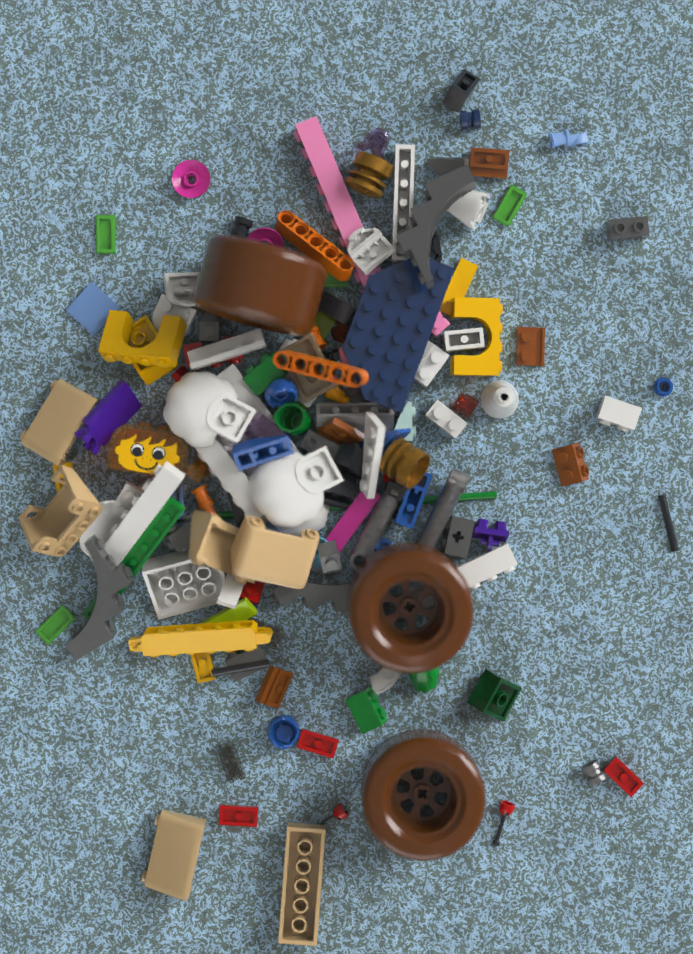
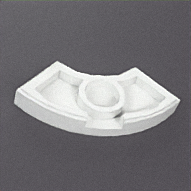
M382 667L380 671L370 676L372 690L376 694L388 690L398 680L401 672Z

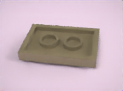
M312 333L280 350H292L326 359ZM283 354L281 360L286 364L287 357ZM300 359L299 365L304 369L306 363L303 359ZM319 363L317 369L320 373H323L324 367ZM288 371L292 381L297 385V390L304 403L339 385L334 382Z

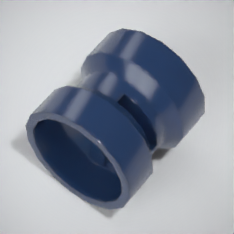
M473 109L471 112L459 111L461 130H468L471 127L474 129L481 128L479 109Z

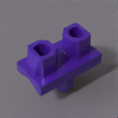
M480 518L472 533V538L480 539L481 545H487V551H491L492 546L499 547L500 542L506 543L509 537L506 522L496 521L495 529H489L488 520Z

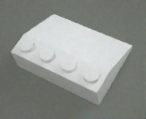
M189 548L184 552H173L150 558L142 566V574L158 620L217 604L226 574L205 564L199 566L191 563L192 559L188 557Z

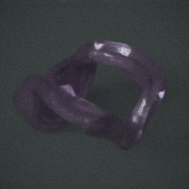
M375 128L367 135L363 142L357 144L356 148L361 151L372 149L373 155L384 160V153L390 142L389 133L385 129Z

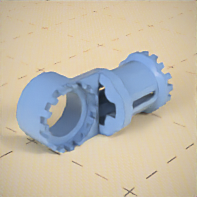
M564 129L563 132L548 133L549 140L551 139L549 141L551 142L549 143L551 149L561 145L576 147L578 144H582V146L588 144L586 132L570 135L569 130Z

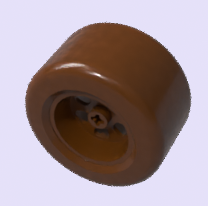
M216 235L210 238L207 243L193 294V302L204 311L235 322L281 334L306 336L311 333L327 278V271L319 262L278 246L241 237Z
M411 542L396 543L377 550L358 567L350 582L347 594V612L351 630L358 645L374 662L396 672L422 673L445 664L462 648L469 636L473 623V599L466 580L447 556L424 544ZM413 580L423 584V588L418 594L410 591V583ZM396 583H400L403 589V593L398 597L389 592V589ZM429 595L433 596L434 607L431 609L422 607V599ZM408 601L414 604L410 606L411 609L406 608ZM383 603H394L396 611L385 615ZM422 614L428 618V622L418 628L414 618ZM399 617L407 619V628L405 630L394 627V622Z
M413 729L390 737L373 752L362 776L361 798L366 823L374 837L386 849L400 857L414 861H433L450 856L459 851L472 839L483 819L486 793L482 776L469 752L454 738L439 731ZM416 767H423V777L421 779H414L410 770ZM435 771L444 778V781L437 785H433L429 781L432 773ZM400 779H404L410 784L407 792H398L396 790ZM419 789H421V790H424V789H425V793H426V794H425V795H423V794H420V795H419L418 790H419ZM435 793H447L444 805L434 801ZM406 799H411L414 803V807L409 813L400 806V803ZM430 805L433 815L421 817V806Z

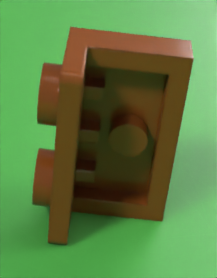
M579 442L552 449L561 487L589 479V469L585 465L583 458L584 450Z

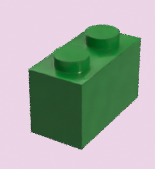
M275 351L271 355L266 353L259 359L260 364L257 366L253 364L245 370L246 375L242 380L256 396L265 391L269 383L281 378L287 372V370L277 368L274 365L273 356L276 353Z
M370 686L351 694L345 699L362 734L382 726L387 721V714L384 708L380 707L378 696Z

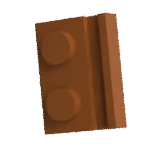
M471 147L469 168L474 177L507 179L509 150Z
M517 327L516 366H544L545 328Z
M335 417L323 423V426H319L317 429V434L340 446L342 442L350 444L351 441L360 443L364 440L363 432Z
M270 665L255 701L279 709L294 673Z

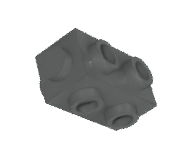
M192 512L185 514L182 517V521L178 524L175 523L166 534L164 542L170 550L173 549L179 553L189 548Z

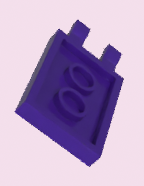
M120 380L82 420L84 425L74 434L78 439L82 438L85 442L83 446L87 451L91 450L96 455L100 451V445L104 447L142 405L128 384Z

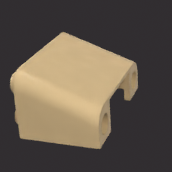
M61 465L51 477L52 481L64 485L45 508L28 505L18 517L31 551L55 557L64 556L103 510L101 504L75 470ZM37 512L35 516L27 517L29 513Z

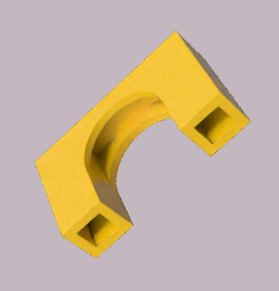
M454 297L451 299V319H473L480 322L487 331L488 341L485 349L479 355L451 356L450 376H499V372L502 371V361H500L502 342H500V334H502L503 325L500 323V315L503 312L500 298Z
M109 310L98 352L105 361H122L126 364L140 363L144 366L152 364L163 368H168L169 366L176 367L187 327L181 316L163 315L156 338L147 346L134 348L128 344L134 320L127 311Z

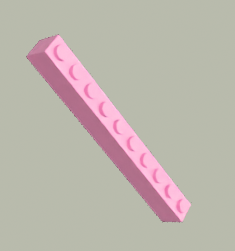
M317 116L296 124V131L293 133L297 143L301 142L303 145L301 152L304 159H308L311 164L308 169L312 178H317L319 183L316 184L319 195L323 194L325 197L324 207L327 213L331 212L333 216L331 220L332 226L335 231L339 230L341 237H338L342 248L346 247L347 249L349 237L354 231L362 228L363 225ZM354 263L356 272L353 275L357 284L361 282L364 290L368 277L381 271V268L378 265L369 274L365 275Z

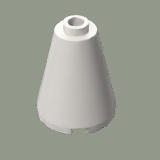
M473 190L458 199L447 211L470 229L475 230L477 228L474 226L476 221L480 223L489 203L485 201L486 197L490 199V195Z
M498 380L491 382L482 391L481 405L484 411L491 417L506 418L512 415L518 407V392L512 384L506 381ZM501 394L504 395L505 401L501 399Z

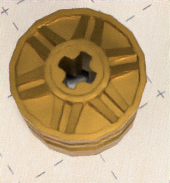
M358 151L353 165L359 171L349 170L348 174L351 177H346L345 184L361 195L381 199L383 195L381 190H385L386 185L380 179L389 180L394 167L380 157Z
M401 437L388 447L381 459L379 469L380 472L389 478H396L397 483L409 490L415 487L423 478L431 458L419 448L414 449L413 444L408 443V441Z

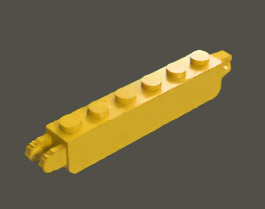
M254 620L147 627L143 635L130 637L128 644L130 651L143 652V656L153 658L160 655L177 656L185 653L188 655H195L201 652L213 654L217 651L230 653L236 650L252 651L257 649L259 644H267L271 641L274 631L270 627H258L257 622Z

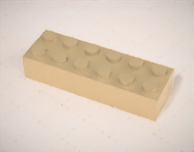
M288 822L278 943L317 946L326 825Z

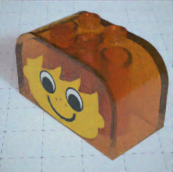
M138 422V425L127 424L117 428L111 436L106 468L154 475L153 472L158 465L163 466L167 461L185 474L183 480H187L191 447L184 438L174 434L169 426L157 425V428H152V424Z

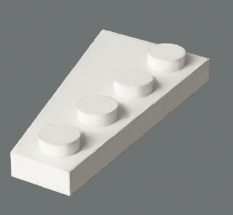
M374 412L365 413L360 490L367 499H375L386 429Z

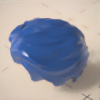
M276 379L269 383L265 391V399L272 408L296 402L298 397L297 385L288 379Z
M290 715L275 716L268 724V738L272 745L278 749L291 748L294 742L300 738L299 726Z

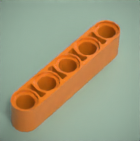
M285 210L278 214L275 226L276 232L307 257L322 264L326 271L337 280L345 282L350 279L354 268V261L292 212Z
M292 350L278 351L273 356V363L277 368L353 388L365 385L369 379L368 373L362 368ZM283 354L287 357L286 364L281 360ZM300 359H303L306 363L304 369L299 365ZM319 363L324 367L323 373H320L317 369ZM337 368L342 371L341 378L336 376ZM355 373H358L361 376L360 383H357L355 381Z

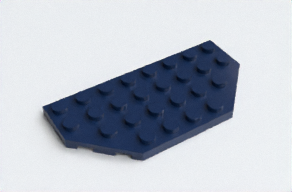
M410 258L368 277L342 347L349 365L362 368L369 375L368 382L360 386L364 399L402 413L455 269L430 258V272L435 284L430 289H427L425 283L421 284L417 273H420L418 266L414 268ZM355 373V380L360 383L361 376Z

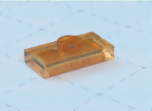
M200 458L184 469L186 474L196 484L212 474L209 471L210 467Z

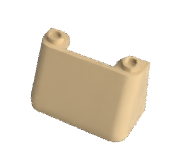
M63 379L54 380L50 386L51 392L32 424L20 436V440H22L21 445L58 467L64 465L67 461L65 453L69 454L71 452L70 449L77 439L74 433L84 425L82 420L100 402L95 397Z
M194 510L191 517L188 556L192 559L191 563L199 566L203 564L236 577L234 581L244 585L246 582L255 583V580L237 576L232 571L230 548L239 528L222 521L219 516Z
M245 515L230 548L232 571L237 576L294 589H303L308 581L319 543V532L313 529H305L301 532L300 537L266 530L264 522L259 517Z
M163 809L161 814L156 815L154 825L157 826L154 844L148 870H144L141 881L145 882V887L179 900L188 901L207 819Z

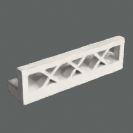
M261 328L188 351L187 354L190 360V367L195 371L266 348L267 346Z

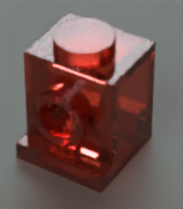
M461 392L452 410L466 418H470L479 400L467 393L463 394Z

